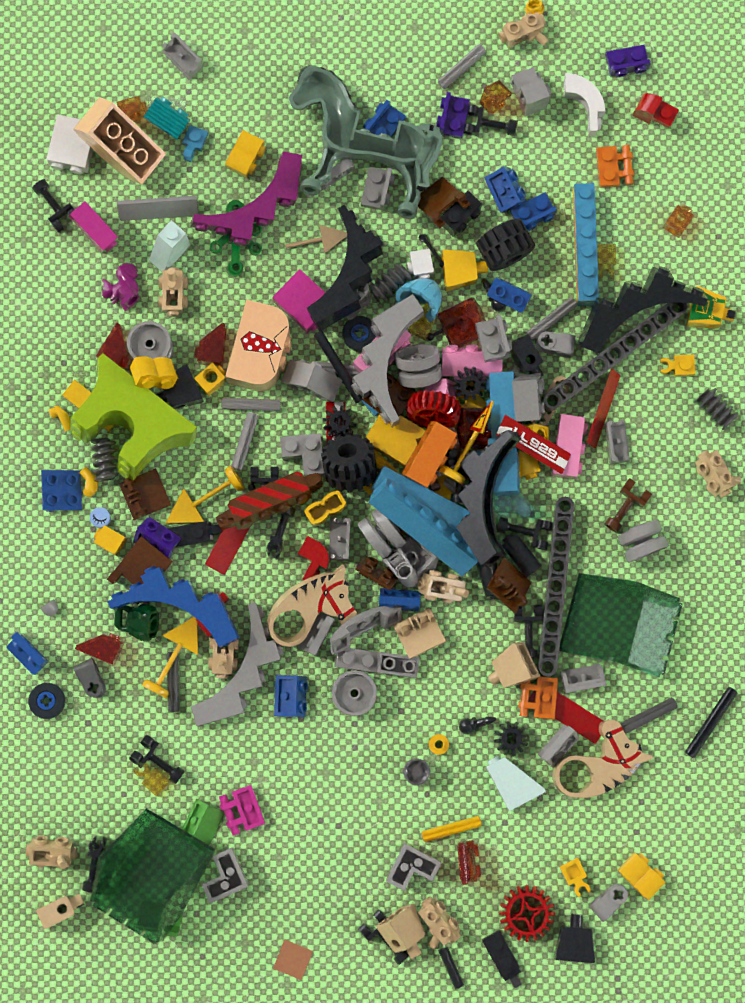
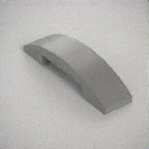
M401 606L373 608L346 621L330 639L331 653L335 655L351 647L350 639L378 625H381L385 630L401 622Z

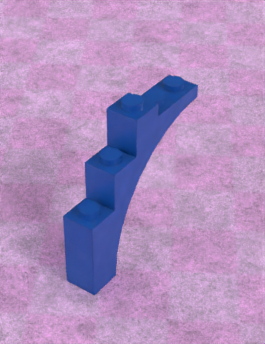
M152 566L144 571L145 574L141 575L144 584L138 582L130 586L129 591L125 593L122 591L117 592L111 596V600L107 601L110 609L114 610L140 602H162L174 605L198 619L209 630L219 647H224L241 639L220 594L210 592L202 596L203 600L200 601L192 582L189 580L185 581L184 579L173 583L174 587L171 588L163 568Z

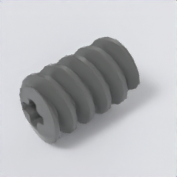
M395 264L394 270L391 268L387 270L388 275L385 273L381 274L382 280L376 277L374 279L375 284L372 282L368 283L370 292L379 303L381 298L384 301H388L386 294L393 297V289L397 291L400 284L403 286L406 284V280L409 282L413 280L403 265Z
M708 388L694 403L702 402L699 408L707 407L705 415L712 413L710 421L718 420L715 426L723 425V430L737 418L739 413L731 414L733 406L726 408L725 406L728 401L720 402L722 394L715 396L714 394L717 389L709 390Z
M109 438L91 440L92 444H96L91 447V450L97 452L92 455V458L97 460L93 463V466L98 468L94 470V474L99 476L94 480L98 482L113 480L120 475V473L114 472L118 465L113 464V461L118 460V457L112 456L113 453L117 452V449L111 448L112 445L117 444L116 441H112Z

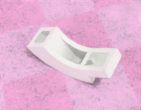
M565 73L564 99H574L584 106L588 117V137H596L597 131L601 130V118L605 114L603 97L596 86L586 78L576 74Z

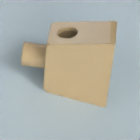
M524 642L513 643L492 661L495 672L488 676L493 685L501 682L504 688L516 686L541 677Z
M80 894L69 899L67 896H64L37 909L36 913L43 928L46 929L75 915L73 910L85 904ZM63 904L66 905L67 911L61 914L58 913L57 907Z
M414 904L400 907L376 925L378 931L395 953L406 950L410 958L421 954L417 942L425 936V932Z

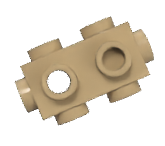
M538 12L535 14L528 13L517 22L510 21L504 25L501 32H498L502 44L505 43L507 48L526 40L531 42L536 39L543 46L549 41L541 34L544 31L546 21L544 16Z
M171 267L168 270H163V276H159V288H162V296H159V308H162L163 313H167L169 317H178L179 313H184V308L188 307V298L184 296V288H188V277L184 276L183 270ZM171 301H177V305L171 306Z
M706 450L698 455L699 460L695 462L697 473L703 476L707 483L708 492L713 494L714 497L720 495L723 498L732 493L730 489L741 483L740 476L731 475L718 450L710 453Z
M430 570L429 573H423V576L417 582V587L420 589L419 593L424 594L425 599L436 600V597L442 598L441 601L453 604L454 600L462 602V597L467 598L469 596V590H466L465 586L466 582L460 580L459 575L448 573L446 577L441 576L442 572Z
M210 637V649H213V657H209L208 669L212 670V674H216V678L229 679V675H233V671L238 669V659L234 658L235 650H239V640L223 648L218 646L214 637Z
M40 835L35 837V839L32 838L31 843L27 844L26 857H29V865H36L37 867L54 866L65 869L66 867H71L72 861L76 860L77 847H73V841H68L66 837L49 840L46 836Z
M429 896L421 903L422 907L418 913L430 927L431 934L434 935L428 944L431 948L436 949L440 941L443 945H446L448 942L452 944L461 937L457 920L450 917L445 905L441 901H438L436 897L431 898Z

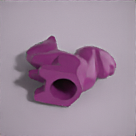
M132 263L121 264L116 270V277L119 282L114 285L102 279V296L105 299L110 298L113 304L121 300L120 304L125 311L130 309L139 300L138 284L135 281L138 277L136 266Z

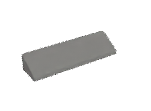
M196 196L117 202L121 221L187 217L199 214Z

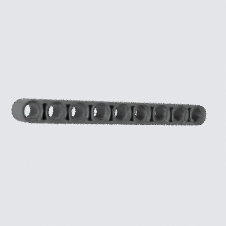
M667 303L550 390L541 399V402H544L545 411L552 412L679 318L686 312L687 303ZM677 304L680 307V312L674 311L672 305ZM657 315L664 317V324L658 322ZM646 327L649 330V335H644L641 328ZM626 338L634 342L633 347H629L626 344ZM610 350H615L618 353V359L611 357ZM595 362H600L602 364V371H599L594 367ZM579 373L586 375L587 382L579 380ZM563 385H568L571 388V394L564 393ZM547 397L555 399V406H550L547 403Z
M566 496L559 498L554 506L537 664L539 674L544 677L554 675L558 665L574 514V502L570 497ZM567 502L569 504V511L564 512L560 510L559 503ZM565 522L567 524V531H559L557 523ZM556 542L564 543L565 550L563 552L555 549ZM554 562L562 563L563 570L561 572L553 569ZM552 582L560 583L561 590L559 592H554L551 589L550 585ZM554 601L559 605L557 612L549 610L548 605L550 602ZM548 622L556 624L557 629L555 632L551 633L546 629ZM546 642L554 644L555 649L552 653L545 651L544 644ZM544 662L551 663L553 669L550 673H545L542 670Z

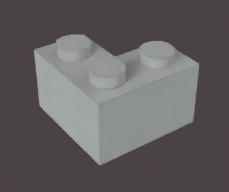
M534 67L511 75L510 83L525 117L547 109L551 89L548 83H544L539 72H535Z
M299 359L298 361L289 360L281 382L295 390L308 392L320 400L334 402L342 380L336 377L335 372L322 369L323 365L312 361L310 364L303 359Z
M540 373L516 375L512 381L515 421L540 420L541 414H545L544 402H540V395L545 390L544 378H540Z
M320 433L280 437L283 460L302 459L304 477L315 472L320 474L321 477H325L321 457L323 452Z
M404 843L386 878V882L405 891L414 872L433 882L442 862Z
M234 847L212 856L220 876L204 882L202 887L209 903H213L250 885Z

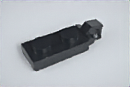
M211 521L167 528L181 538L174 548L210 542V540H214V535L223 532L218 524L212 525Z
M500 929L481 939L501 977L505 981L510 979L514 988L521 986L522 983L517 974L521 973L519 965Z

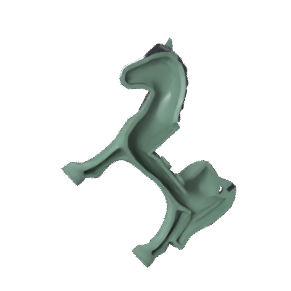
M308 65L302 68L297 80L298 85L289 96V103L295 110H304L313 104L321 103L324 121L322 126V159L314 175L302 181L301 191L308 195H318L321 185L329 182L333 164L338 159H355L383 163L399 171L406 183V200L398 206V215L405 219H414L417 215L418 203L421 200L420 191L428 190L430 186L429 172L438 159L443 139L437 126L431 124L414 125L405 121H399L395 139L390 138L389 135L384 133L379 135L372 134L368 129L356 130L361 111L356 109V105L352 102L351 95L343 84V80L336 76L333 71L326 70L323 67Z

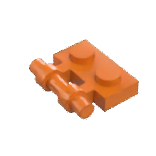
M623 145V153L618 154L617 146L596 148L599 188L618 187L622 178H625L626 185L633 184L635 173L634 169H632L631 160L633 159V152L630 151V145ZM618 161H624L623 171H619Z
M539 677L536 684H531V680L521 683V702L518 703V708H520L519 716L528 717V709H534V718L555 719L558 678ZM530 690L536 691L535 703L529 702Z

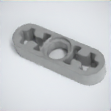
M345 159L332 167L331 178L329 182L321 185L320 192L355 169L351 159ZM305 194V195L307 196V198H310V197L314 196V195Z

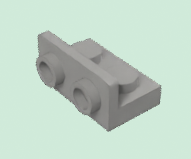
M369 167L361 201L362 207L384 211L385 205L389 206L391 194L388 193L389 186L393 187L395 180L392 168L388 167V170Z
M501 314L496 315V319L476 323L475 326L484 362L508 358L512 350V343L510 338L507 339L506 337L507 324L505 320H502Z
M319 612L309 634L299 644V648L316 656L335 619Z
M563 725L538 753V756L554 768L580 737L570 726Z

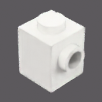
M430 249L410 252V262H407L409 274H413L414 280L420 278L430 279L433 276L434 270Z

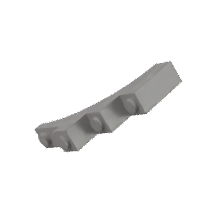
M413 294L372 319L371 330L379 338L363 347V355L361 356L365 365H370V367L355 375L351 385L357 395L360 394L363 399L371 395L369 399L372 405L380 409L382 420L386 425L389 423L392 428L399 424V417L392 405L388 392L387 367L399 338L413 323L423 317L424 310Z
M257 603L248 605L251 619V635L242 665L232 680L220 692L203 702L191 706L196 726L245 713L244 708H247L245 697H241L240 693L263 687L262 682L266 680L263 670H259L258 667L280 661V656L284 655L280 644H277L274 640L267 641V638H270L267 626L263 627L261 619L265 618L262 606L258 607Z

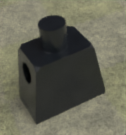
M529 335L521 336L513 341L512 350L509 354L521 373H540V378L544 376L538 366L543 363V360ZM527 356H528V357L530 358V360H531V363H530V364H528V363L526 362V357H527Z
M187 364L176 370L178 379L172 388L163 389L162 392L156 394L163 401L169 402L170 406L175 410L204 402Z
M571 914L570 926L561 925L554 952L555 960L595 963L592 929L590 927H583L582 914Z

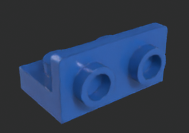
M387 99L384 104L381 102L377 106L375 116L372 119L369 118L363 128L368 129L372 134L379 135L384 133L392 138L397 131L399 121H405L406 116L391 106L390 101Z
M503 166L484 177L500 213H505L513 207L526 202V193L517 182L518 176L514 169Z
M546 192L510 209L513 219L521 218L528 231L536 228V224L542 221L544 223L551 221L555 218L554 215L557 212L556 207H553Z
M495 277L487 293L488 297L521 313L533 295L499 277Z
M380 588L379 607L400 605L403 611L418 612L421 593L411 590Z
M16 631L11 636L13 640L6 648L32 675H36L49 661L20 632Z
M276 675L274 716L305 717V712L307 711L306 692L308 690L306 676Z

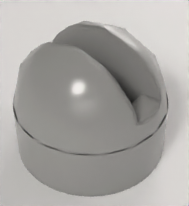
M53 599L40 609L45 615L54 616L58 612V605Z

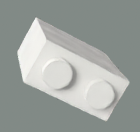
M57 114L46 159L51 168L56 170L70 169L75 174L88 173L93 149L74 131L75 126L81 119Z

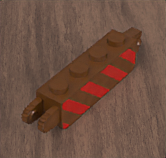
M296 471L231 499L227 505L228 510L216 517L217 523L221 530L235 526L237 530L241 528L246 529L257 521L269 519L273 514L286 512L290 507L296 504H304L312 498L311 493L323 487L322 477L316 472L304 477L301 472Z

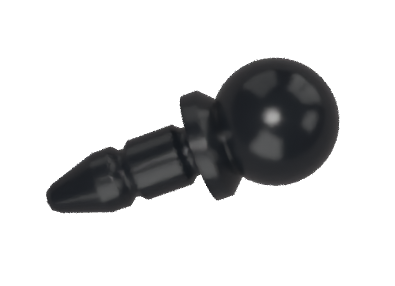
M483 278V287L488 293L491 283ZM490 297L488 298L494 311L502 312L506 309L507 305Z
M496 717L464 718L459 723V730L463 734H471L473 731H478L479 727L490 725L496 721Z

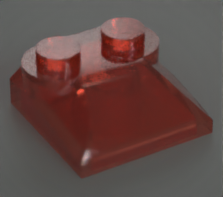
M473 297L437 314L449 345H457L458 348L479 340L475 325L478 322L486 321L480 305Z
M461 408L460 420L456 424L457 437L461 449H465L474 433L469 428L485 408ZM487 423L483 434H478L470 449H484L488 446V438L492 437L491 431H488Z
M474 840L457 841L461 885H467L470 882H477V878L481 877L480 865H476L475 858L479 857L478 844H474Z

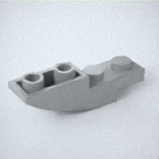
M347 648L336 654L334 667L417 678L419 657L409 659L405 655Z

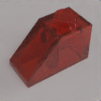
M116 323L98 351L96 358L103 353L124 369L129 361V353L123 328L119 323Z
M221 323L199 341V347H195L194 357L198 358L199 364L210 365L213 363L215 366L220 365L223 367L227 333L226 323Z
M109 633V636L102 634L76 645L75 649L115 666L124 643L120 641L121 637Z

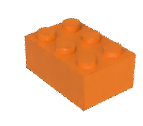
M430 421L401 475L423 487L432 486L437 478L435 473L438 467L442 468L448 458L445 456L449 449L452 450L458 440L455 438L457 433L438 422Z

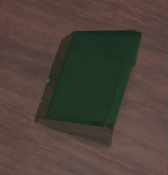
M579 573L559 651L623 670L656 678L660 677V674L665 675L668 663L667 660H662V657L670 656L673 641L667 638L668 636H675L678 621H674L672 618L680 617L683 604L679 603L680 598L637 581Z
M146 808L100 855L90 901L94 903L93 907L104 914L109 909H112L108 915L109 917L121 924H124L128 919L125 925L127 928L138 935L143 930H146L142 937L153 944L159 943L166 938L182 915L214 855L215 849Z

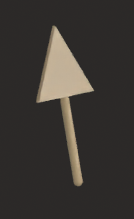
M319 225L320 238L289 243L285 247L290 248L322 241L324 253H326L346 238L347 232Z

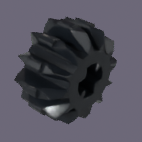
M465 366V373L458 370L457 374L459 377L453 378V382L457 383L453 385V389L458 390V397L464 394V400L467 401L469 396H471L472 400L475 401V394L482 396L481 390H486V385L483 383L487 379L486 377H481L483 375L482 370L476 372V367L473 366L471 371H468V367ZM470 380L471 382L473 380L474 385L467 387L466 381Z
M333 406V413L326 411V415L329 418H323L322 422L327 423L323 427L324 430L331 429L328 433L329 437L333 433H336V436L342 434V437L346 436V432L351 435L353 434L351 428H355L357 424L351 422L356 419L355 415L348 416L351 413V409L343 412L344 406H340V411H337V408ZM340 418L345 425L342 424L341 427H337L336 422Z
M507 721V729L501 724L499 728L503 732L495 731L494 733L500 736V739H495L494 743H502L497 747V750L500 751L505 747L504 755H507L509 749H511L512 756H516L515 748L522 753L523 749L519 745H528L527 742L522 741V738H528L529 736L528 734L521 735V732L525 730L524 726L517 730L518 722H515L513 728H511L510 721ZM508 733H510V735H513V733L516 735V737L514 738V744H512V742H510L509 744L507 743L506 740L508 739Z

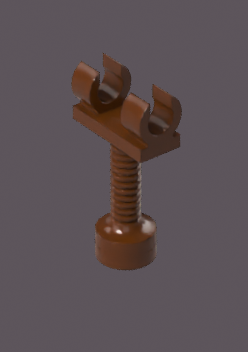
M631 478L628 479L620 490V493L627 497L626 501L615 517H609L604 523L607 528L615 533H618L622 528L620 522L633 503L643 508L652 495L648 490L640 498L631 493L630 490L636 483Z

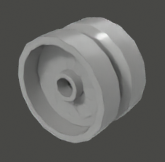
M144 321L131 329L127 337V348L133 360L141 356L153 359L158 357L171 359L173 355L174 344L169 332L163 325L154 321Z
M415 344L397 351L395 361L397 368H399L397 374L400 385L418 388L432 385L441 380L442 369L439 364V349L431 344Z
M375 510L372 512V517L377 524L376 526L368 518L360 521L358 526L372 547L384 559L392 554V549L387 542L388 540L396 548L402 547L407 542L401 534L399 527L380 511Z
M659 520L637 525L617 536L620 545L623 547L634 544V547L626 550L624 553L628 563L669 547L666 536L652 538V536L660 533L662 530Z
M355 670L345 672L333 684V702L338 710L346 715H363L370 711L375 704L377 697L376 685L371 677L364 672ZM353 689L358 691L357 697L351 696L350 693Z

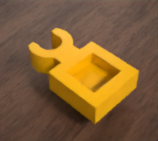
M674 355L673 361L668 358L660 359V363L668 365L667 369L660 370L661 374L674 371V376L695 375L694 355Z
M578 857L559 866L567 884L571 885L574 883V892L578 897L581 896L579 888L582 886L586 888L587 892L591 891L590 886L582 880L587 875Z

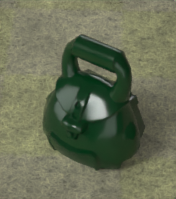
M141 604L137 607L126 605L115 609L114 625L118 630L129 632L136 639L147 642L156 637L159 627V612L150 604ZM123 610L127 612V626H122Z

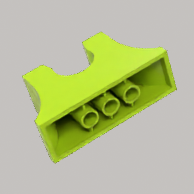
M102 353L97 358L96 374L98 379L88 399L71 416L70 431L76 440L88 443L97 437L104 427L109 425L125 427L132 437L124 443L118 455L117 469H119L118 472L124 478L129 477L131 480H134L161 453L176 447H190L193 444L197 432V427L151 390L137 387L133 376Z

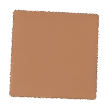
M284 940L273 969L302 980L313 951Z

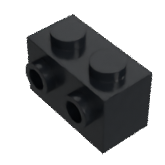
M469 190L464 194L471 205L463 209L458 202H455L440 217L445 222V225L442 227L452 237L457 233L461 234L467 228V223L471 219L475 220L482 212V203Z

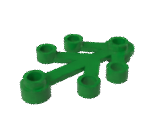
M232 200L226 206V213L233 211V207L240 209L245 205L239 200ZM253 223V227H257L259 232L255 233L252 230V236H259L262 227ZM227 233V235H223L219 240L213 241L210 245V251L214 254L220 253L222 247L229 241L230 234ZM252 240L248 245H245L253 256L259 255L262 250L261 245L254 243ZM231 242V262L227 266V273L231 277H238L243 272V264L240 262V246L234 245V242ZM217 244L219 250H214L212 246ZM253 246L258 247L259 251H258V252H254V251L252 250V247H253ZM232 265H238L239 270H233Z

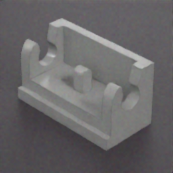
M174 32L170 37L171 41L168 44L166 42L163 43L162 53L189 80L203 68L202 60Z
M624 420L619 422L607 421L604 426L609 463L630 462Z
M332 518L330 522L329 560L349 561L351 518Z
M601 664L560 672L565 694L607 685Z

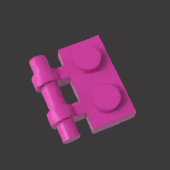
M252 785L233 791L234 800L230 802L226 794L219 796L221 802L219 806L221 811L225 813L227 828H230L232 836L240 833L239 824L243 823L246 831L265 824ZM237 806L240 818L235 819L231 807Z

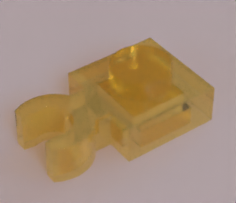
M597 244L598 266H602L598 274L599 279L603 278V272L605 271L610 273V279L614 277V269L611 265H616V244Z
M428 303L423 306V317L413 323L408 329L410 334L425 341L435 325V321L428 322L425 316L428 313Z
M146 762L143 772H139L137 769L133 771L137 776L145 778L142 784L157 797L171 781L157 768H154L151 772Z

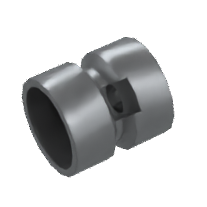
M414 758L405 764L403 774L405 779L412 785H421L430 777V768L426 761Z

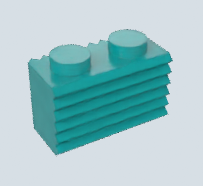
M162 96L161 99L156 97L143 118L178 140L190 122V119L187 118L189 114L181 108L176 110L171 107L172 102Z

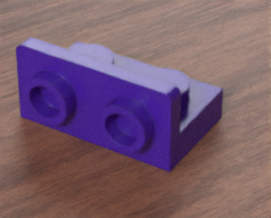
M645 44L607 51L605 54L610 76L623 77L631 72L636 74L644 73L651 64L650 59L647 58Z
M447 92L446 97H442L440 109H443V114L438 116L436 125L437 128H440L441 135L462 139L470 99L451 96V92Z
M147 517L137 528L133 543H136L142 536L168 558H171L173 549L180 542L181 538L151 517Z

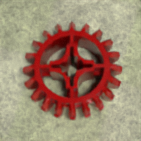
M425 390L424 392L418 391L412 394L407 403L406 411L409 420L413 421L414 424H418L419 427L427 429L430 421H435L450 428L455 427V424H458L460 420L461 405H459L458 400H455V397L449 396L448 393L444 394L441 391Z
M525 885V891H522L521 887L517 886L518 893L515 894L511 889L509 892L512 897L509 898L506 895L503 897L508 903H500L501 907L506 908L505 911H499V915H505L506 917L501 919L500 922L501 924L508 923L504 930L512 929L509 934L511 937L518 933V941L522 939V935H525L526 942L530 940L529 935H532L533 940L536 941V933L539 932L540 936L544 937L545 934L541 930L545 928L547 931H550L546 924L547 922L550 924L554 923V920L550 919L549 916H554L555 912L548 910L554 907V904H546L550 900V896L547 895L542 898L544 890H540L536 894V886H533L532 891H529V885ZM525 896L538 899L542 905L529 906ZM519 899L520 910L510 915L513 903ZM524 904L529 911H532L529 918L530 923L525 916H521V913L524 912L523 909H525ZM544 911L541 923L535 928L534 917ZM512 921H526L529 930L517 928Z

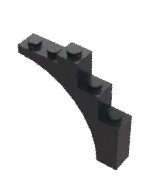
M345 205L338 208L347 232L345 262L339 276L330 289L320 299L307 307L309 316L319 332L361 308L359 303L361 297L357 289L372 281L370 275L372 269L368 263L383 255L381 248L383 242L378 235L374 236L371 230L366 232L362 224L358 225L356 223V215L352 210L348 211Z
M652 266L644 287L635 282H631V284L624 282L615 304L613 300L603 297V299L596 298L578 340L582 348L600 353L606 340L615 329L636 313L658 304L672 302L693 303L705 306L708 298L702 289L698 287L691 289L685 287L686 284L681 281H674V277L669 269L659 266L658 269Z
M511 430L502 432L493 444H489L484 448V452L470 451L465 455V459L460 462L472 482L466 484L463 487V491L458 494L470 514L464 516L456 528L482 566L492 567L506 555L494 527L492 504L494 487L501 466L510 451L522 439L518 432Z

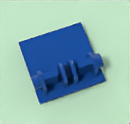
M41 470L43 510H46V512H54V510H82L81 470Z

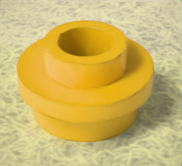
M529 0L525 7L526 14H535L537 12L543 14L545 11L541 0Z
M436 734L429 740V749L434 754H444L449 748V741L442 734ZM438 740L443 743L442 748L439 749L435 747V742Z

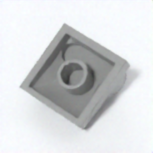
M408 534L405 537L407 543L400 547V549L410 561L409 563L420 578L423 576V573H429L430 570L436 568L439 558ZM395 547V548L392 550V554H391V555H393L395 552H397V549H398V548Z

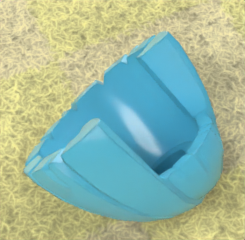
M428 278L415 279L397 290V303L413 294L421 303L431 307L425 315L428 322L436 318L442 300L441 289L436 282Z

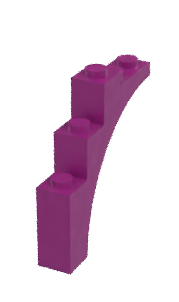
M283 151L272 182L254 201L240 209L224 214H194L191 219V227L201 232H206L207 230L215 231L218 235H227L229 233V241L234 242V245H248L252 238L254 222L256 225L263 227L271 225L274 221L276 203H279L282 207H290L297 201L302 155Z

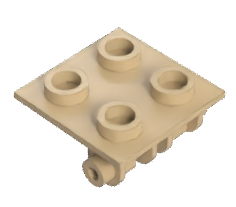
M430 608L393 625L409 659L446 642Z

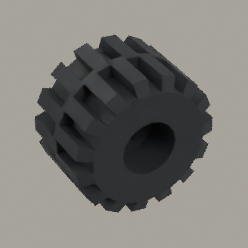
M521 218L512 219L497 225L482 235L476 242V246L490 271L501 270L515 264L531 253L536 246Z
M346 434L343 437L341 435L336 436L335 440L327 442L328 446L323 447L321 457L327 483L329 482L330 487H337V491L341 492L343 490L353 492L355 489L360 491L363 489V486L372 484L371 480L376 478L377 466L374 447L369 439L366 437L362 439V435L358 434L355 436Z

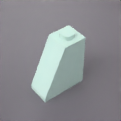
M172 220L157 235L149 259L162 273L163 270H168L191 246L187 234Z
M499 756L488 760L489 765L486 766V769L508 811L546 792L540 784L505 757L500 759Z

